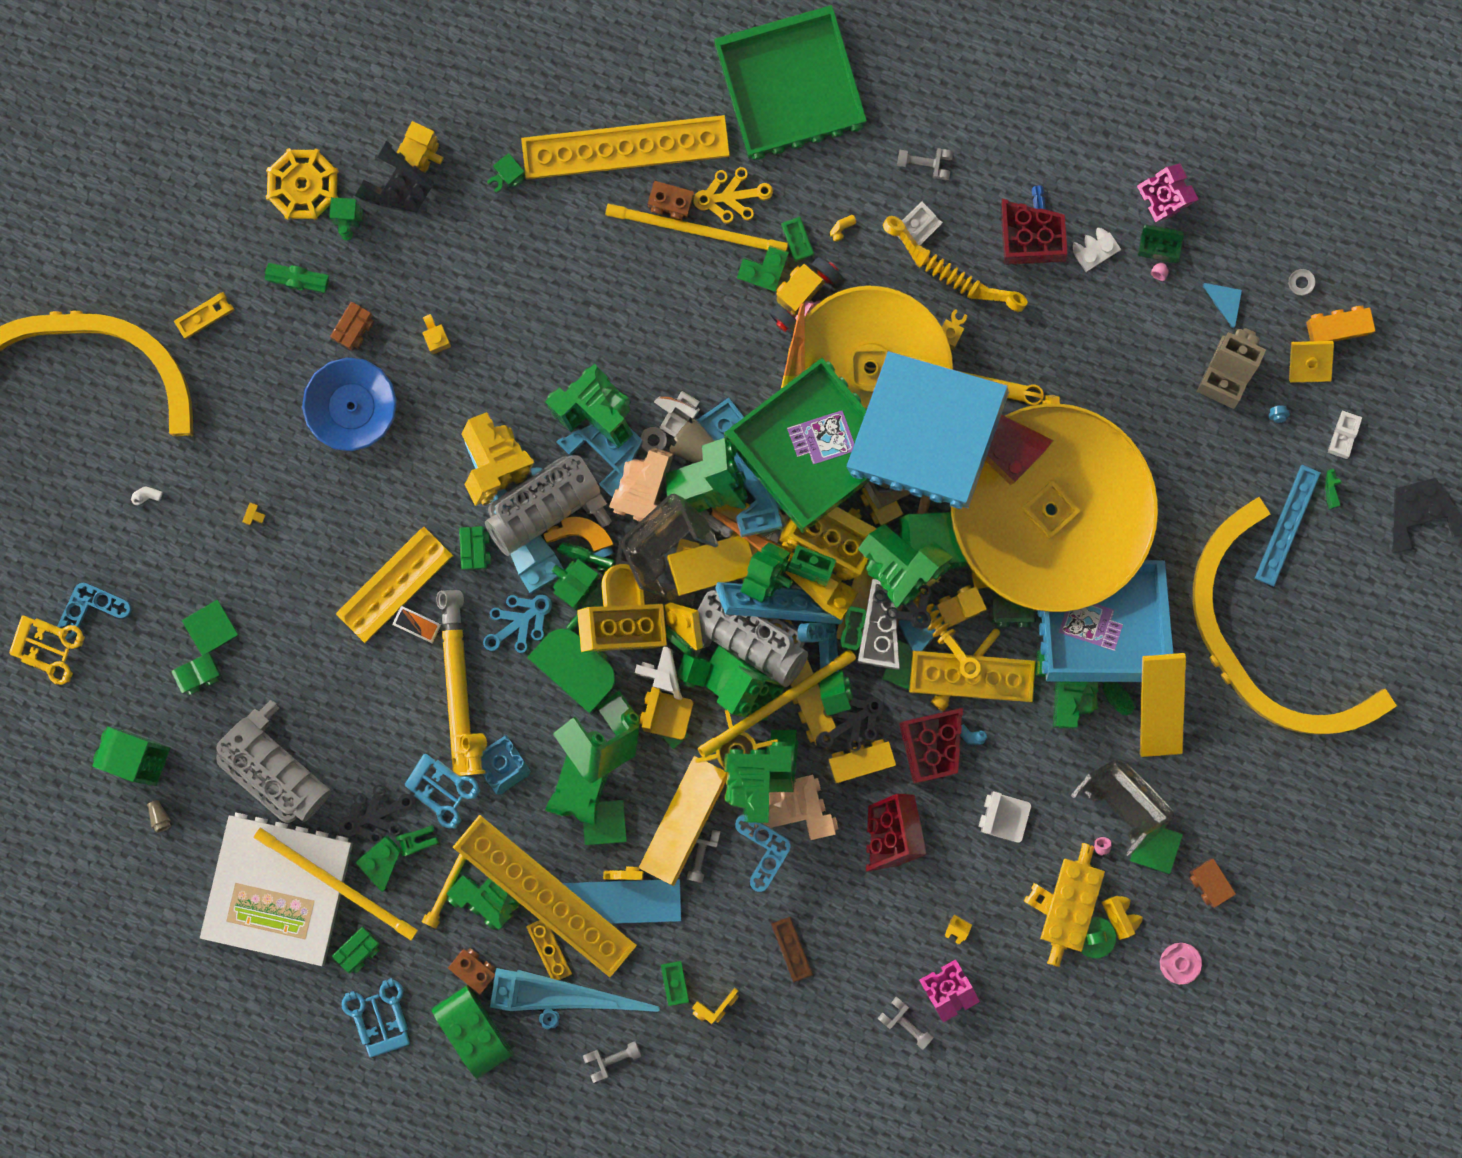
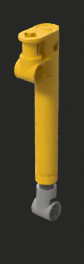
M460 590L439 591L436 602L437 606L442 609V622L446 627V631H442L444 639L443 648L453 771L459 776L486 774L485 770H482L481 761L483 751H485L487 746L486 737L482 733L471 734L464 642L462 641L463 630H459V623H461L460 608L463 606L464 597Z

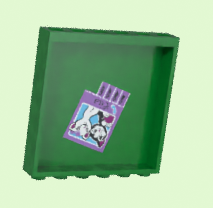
M823 358L819 359L724 432V438L730 445L734 446L737 455L802 533L870 481V479L865 477L862 479L852 477L846 467L867 408L865 409L862 406L860 397L847 388L848 383L845 379L836 375L834 366L829 361L825 362Z

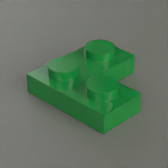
M769 245L763 264L743 258L737 279L776 291L789 252Z

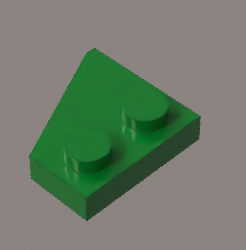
M387 835L356 861L357 865L381 892L387 887L401 849Z

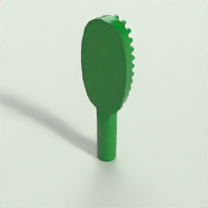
M563 542L557 548L560 554L572 559H579L583 562H593L609 568L616 564L614 560L596 556L589 549L576 547V545L573 546L570 543Z
M602 581L597 583L585 596L582 602V609L604 606ZM578 614L566 626L568 630L574 631L579 625Z
M670 626L665 627L666 637L685 654L691 656L694 649Z
M1102 682L1103 692L1115 710L1121 715H1130L1134 710V704L1127 691L1117 682Z

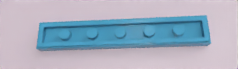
M1304 465L1300 466L1254 579L1270 586H1275L1321 472Z

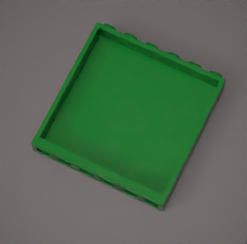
M832 5L714 39L748 159L759 160L764 158L765 154L773 152V155L780 154L785 151V148L789 147L798 149L803 147L806 142L818 143L823 141L824 137L832 135V138L842 136L844 131L851 130L852 132H857L866 125V117Z

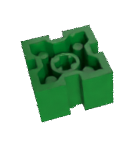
M768 542L762 547L761 552L758 551L751 557L747 569L748 574L744 578L740 592L763 602L768 597L771 598L777 589L780 590L782 586L790 588L793 581L783 575L790 565L788 560L791 553Z
M579 559L576 563L572 561L565 571L558 565H555L552 572L560 578L553 586L555 589L553 593L576 610L600 576Z

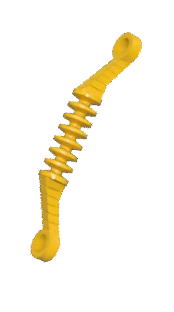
M888 216L884 221V230L890 235L900 237L907 250H909L908 252L912 255L913 260H915L917 267L921 268L926 264L925 272L933 269V277L940 273V281L947 277L946 285L953 281V289L955 290L961 286V294L968 290L967 298L1004 301L1009 308L1017 312H1022L1026 307L1028 301L1021 293L991 289L984 286L979 280L972 284V276L965 280L964 271L957 275L958 268L956 267L951 271V263L944 267V259L936 262V254L930 258V250H926L917 244L899 218Z
M919 596L913 600L917 607L920 600ZM934 604L927 605L926 611L931 616V624L927 630L935 629L932 636L937 637L940 635L938 643L943 644L945 642L954 655H956L961 663L960 672L964 677L968 679L977 678L982 671L981 663L975 658L967 657L953 638L956 631L954 629L947 631L950 625L949 622L942 625L941 623L945 619L944 616L936 618L939 610L931 612ZM969 663H975L976 671L973 674L966 672V666Z

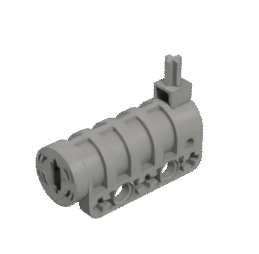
M573 455L557 459L493 501L488 507L490 518L485 521V526L498 548L508 556L581 507L584 508L587 514L593 513L602 528L609 525L612 521L603 508L607 503L600 494L595 478L583 459Z
M717 591L707 592L698 608L703 648L709 647L711 642L714 641L784 687L789 686L803 669L808 657V652L802 648L805 642H800L798 638V629L783 619L725 614ZM779 623L782 626V629L776 627L774 624ZM797 635V643H794L792 636ZM702 648L699 650L694 649L691 655L698 657Z
M270 700L260 711L254 709L247 717L240 720L218 742L216 761L220 768L281 821L290 823L298 817L301 821L305 822L321 808L331 794V790L264 732L269 726L268 719L279 709L276 703ZM235 771H237L242 777L237 776ZM266 798L269 799L272 802V804L268 803L266 801Z

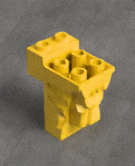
M487 412L468 419L462 436L478 468L471 471L465 486L474 505L482 504L484 506L493 502L497 492L508 487V484L512 482L517 484L526 480L534 461L526 451L521 450L519 443L515 441L512 428H508L506 425L494 427L493 421Z

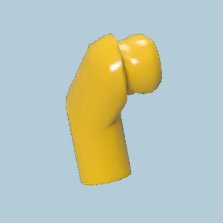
M850 215L838 220L830 231V237H833L835 242L842 240L844 237L842 231L856 224L855 217Z

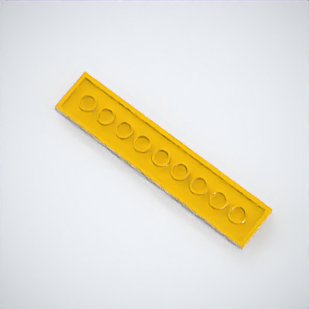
M725 115L521 138L526 180L729 157Z
M481 815L476 818L453 846L457 852L608 977L614 974L637 946Z

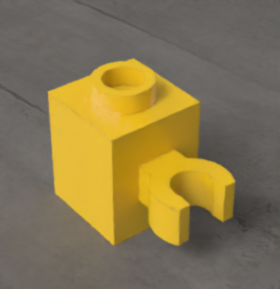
M956 309L951 314V321L946 319L942 326L952 350H954L964 330L959 325L964 324L967 319V315H964L963 319L957 320L955 317Z

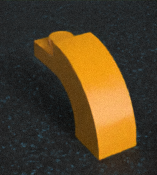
M581 517L564 518L561 520L562 528L554 526L547 530L548 533L544 534L547 544L568 536L583 537L591 544L594 553L606 547L614 546L609 535L601 526Z

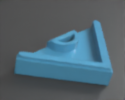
M1204 283L1203 288L1212 298L1213 303L1220 313L1223 314L1230 327L1235 328L1242 290Z

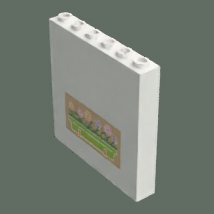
M235 812V816L229 815L200 939L324 966L341 893L253 837L261 827L275 836L277 840L343 883L353 843L348 842L349 838L337 835L336 839L328 838L329 833L316 831V834L308 833L307 828L296 826L295 830L287 828L288 824L276 822L275 825L267 824V819L255 817V821L247 819L248 815Z

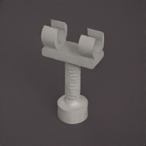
M938 148L936 158L931 159L910 156L908 151L899 150L897 166L906 167L908 163L934 167V179L949 180L950 171L939 169L940 159L952 160L953 151Z
M713 830L710 841L697 839L698 849L694 863L695 867H693L692 871H688L687 880L703 883L704 874L701 873V868L706 851L705 847H717L720 831Z
M895 997L891 1003L900 1012L893 1020L884 1013L878 1019L889 1029L896 1022L901 1024L902 1027L906 1028L910 1034L917 1038L918 1042L916 1045L923 1050L934 1037L928 1032L921 1033L920 1030L916 1029L912 1023L905 1019L903 1014L909 1007L899 998Z
M636 1041L629 1043L626 1050L610 1055L605 1059L601 1057L599 1049L583 1055L585 1063L597 1059L601 1071L590 1075L593 1083L609 1077L606 1069L607 1065L616 1063L620 1059H626V1057H632L633 1060L642 1057Z

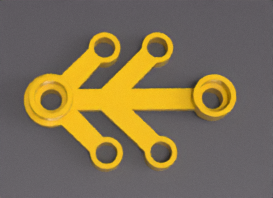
M739 167L735 171V177L725 190L720 194H714L720 184L727 181V173L719 170L716 172L715 179L707 190H700L695 194L694 205L702 211L711 210L721 218L723 223L729 224L733 220V213L729 210L724 211L715 204L724 202L738 212L744 220L749 221L753 218V210L742 206L736 200L758 197L760 200L766 201L772 197L773 189L769 184L762 183L755 189L735 191L741 181L745 180L748 175L745 168ZM739 171L745 172L744 177H739L737 174ZM719 174H724L725 178L723 180H719L717 176ZM767 188L769 192L762 194L761 189ZM706 197L708 201L701 203L700 198ZM745 211H750L751 216L745 217L743 213ZM725 214H730L731 218L729 220H725L723 216Z

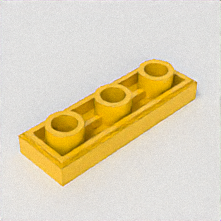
M541 920L526 926L550 978L561 980L571 975V970L552 930ZM547 946L552 947V954L545 952Z

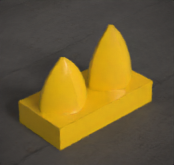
M1114 896L1102 901V905L1119 940L1135 934L1134 931L1140 926L1143 917L1135 914L1126 915L1125 912L1129 908L1131 900L1123 896Z

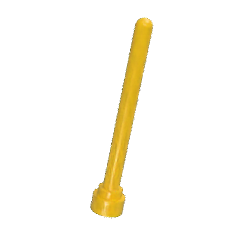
M993 629L973 656H983L1000 635V630ZM935 695L931 703L944 712L949 706L948 702L951 696Z
M459 854L432 911L428 912L427 915L425 914L422 920L423 923L437 929L440 923L438 921L440 916L438 915L448 897L446 893L453 887L466 861V858Z

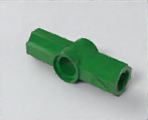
M268 263L265 271V281L283 284L292 289L297 287V290L307 289L326 293L329 275L310 272L308 269L298 266L287 267Z

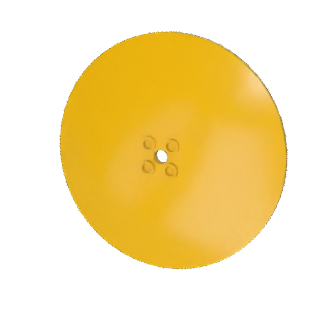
M1040 404L1021 408L1005 415V417L1054 441L1012 485H1009L985 461L969 508L962 507V509H957L951 506L953 529L963 556L975 574L989 588L1005 599L1026 608L1047 612H1065L1089 607L1105 600L1124 587L1136 574L1147 557L1154 539L1158 516L1157 495L1153 477L1146 460L1134 442L1119 427L1101 415L1084 408L1065 404ZM1048 504H1053L1056 507L1054 515L1047 514L1046 506Z

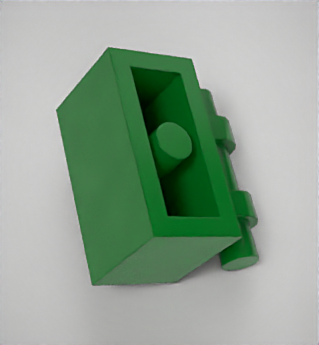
M331 197L330 219L335 226H338V233L342 239L350 241L353 238L350 226L359 227V221H363L364 210L361 209V205H359L356 199Z

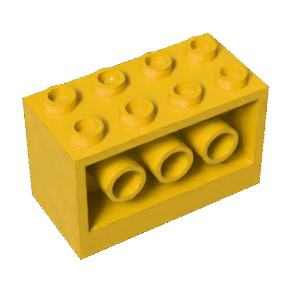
M836 507L804 533L800 531L789 517L777 541L782 543L781 546L788 551H795L798 544L836 559L833 572L836 573V576L846 581L861 575L868 558L863 556L864 554L858 548L868 534L876 530V528Z

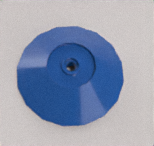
M346 357L328 362L313 374L304 391L302 409L306 425L317 440L333 449L356 451L372 446L385 436L394 421L397 400L393 384L382 369L367 360ZM350 403L355 404V407L352 410L348 409V405Z

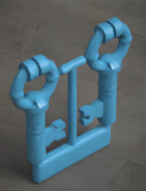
M423 754L405 783V786L415 793L414 796L436 812L439 823L449 829H456L461 822L459 813L456 810L463 798L476 799L480 792L475 778L459 776L439 760L435 762L427 754ZM431 764H434L433 767L437 769L432 778H437L436 781L439 782L442 778L441 776L443 774L455 783L460 794L458 799L425 775ZM424 778L455 802L454 807L448 805L440 806L429 796L434 788L430 789L429 784L425 787V791H417L416 788L421 780ZM465 781H469L474 786L469 794H466L461 787ZM447 810L454 814L450 824L444 821L442 817Z
M392 978L388 979V981H383L379 995L366 998L367 1002L372 1001L384 1041L372 1045L367 1044L370 1042L369 1037L377 1035L379 1032L375 1031L377 1026L371 1030H366L362 1018L366 1001L361 994L351 991L350 993H345L342 1000V1009L347 1015L354 1018L362 1045L366 1044L369 1057H375L410 1044L407 1032L405 1031L408 1030L399 1003L403 996V987ZM389 985L390 987L396 986L398 995L387 998L384 991L389 988ZM379 996L384 1002L392 1006L396 1016L394 1022L386 1023L387 1026L390 1025L388 1031L394 1027H399L400 1032L403 1031L401 1035L388 1039L375 1001ZM358 998L361 1004L360 1008L350 1011L347 1002Z

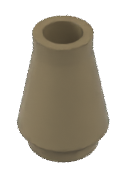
M159 800L148 803L151 828L156 833L169 829L171 827V819L161 806Z

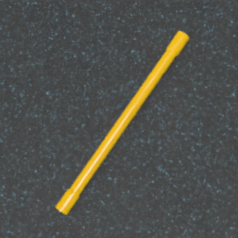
M609 203L605 213L606 216L638 221L768 250L770 245L786 251L788 245L785 242L762 239L644 213Z
M850 649L836 657L831 663L719 736L710 739L698 747L700 755L703 758L708 757L720 749L721 746L837 670L846 667L856 660L854 653Z
M261 827L254 835V839L289 859L393 927L398 933L409 940H412L416 935L417 929L398 919L289 848Z

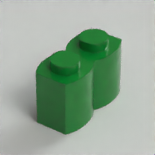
M850 606L845 616L846 628L841 636L842 649L857 651L862 641L861 630L866 619L865 609Z
M207 653L172 670L181 693H188L189 696L199 692V687L206 684L208 687L219 682L217 678L222 676L211 653Z

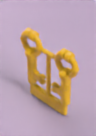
M22 616L9 653L20 658L21 662L45 671L54 684L63 685L70 682L73 674L69 666L65 664L69 648L76 649L82 646L85 636H83L82 631L77 626L70 625L59 628L38 618L34 620L27 616ZM32 623L33 626L38 627V633L35 634V638L40 637L39 640H43V633L45 631L51 632L59 636L62 644L67 647L65 653L28 638ZM70 630L77 633L74 644L68 643L65 639ZM28 641L62 655L63 662L43 663L36 659L39 649L36 648L34 650L35 647L33 646L30 649L31 653L29 655H22L24 645ZM57 666L65 669L62 680L55 678L53 675Z

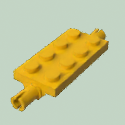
M1082 843L1078 861L1068 859L1063 861L1040 938L1051 942L1052 945L1047 964L1060 967L1064 950H1067V948L1082 951L1105 871L1093 868L1090 865L1095 849L1092 845L1089 846V844Z

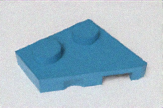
M768 491L736 517L741 538L782 529L775 499Z

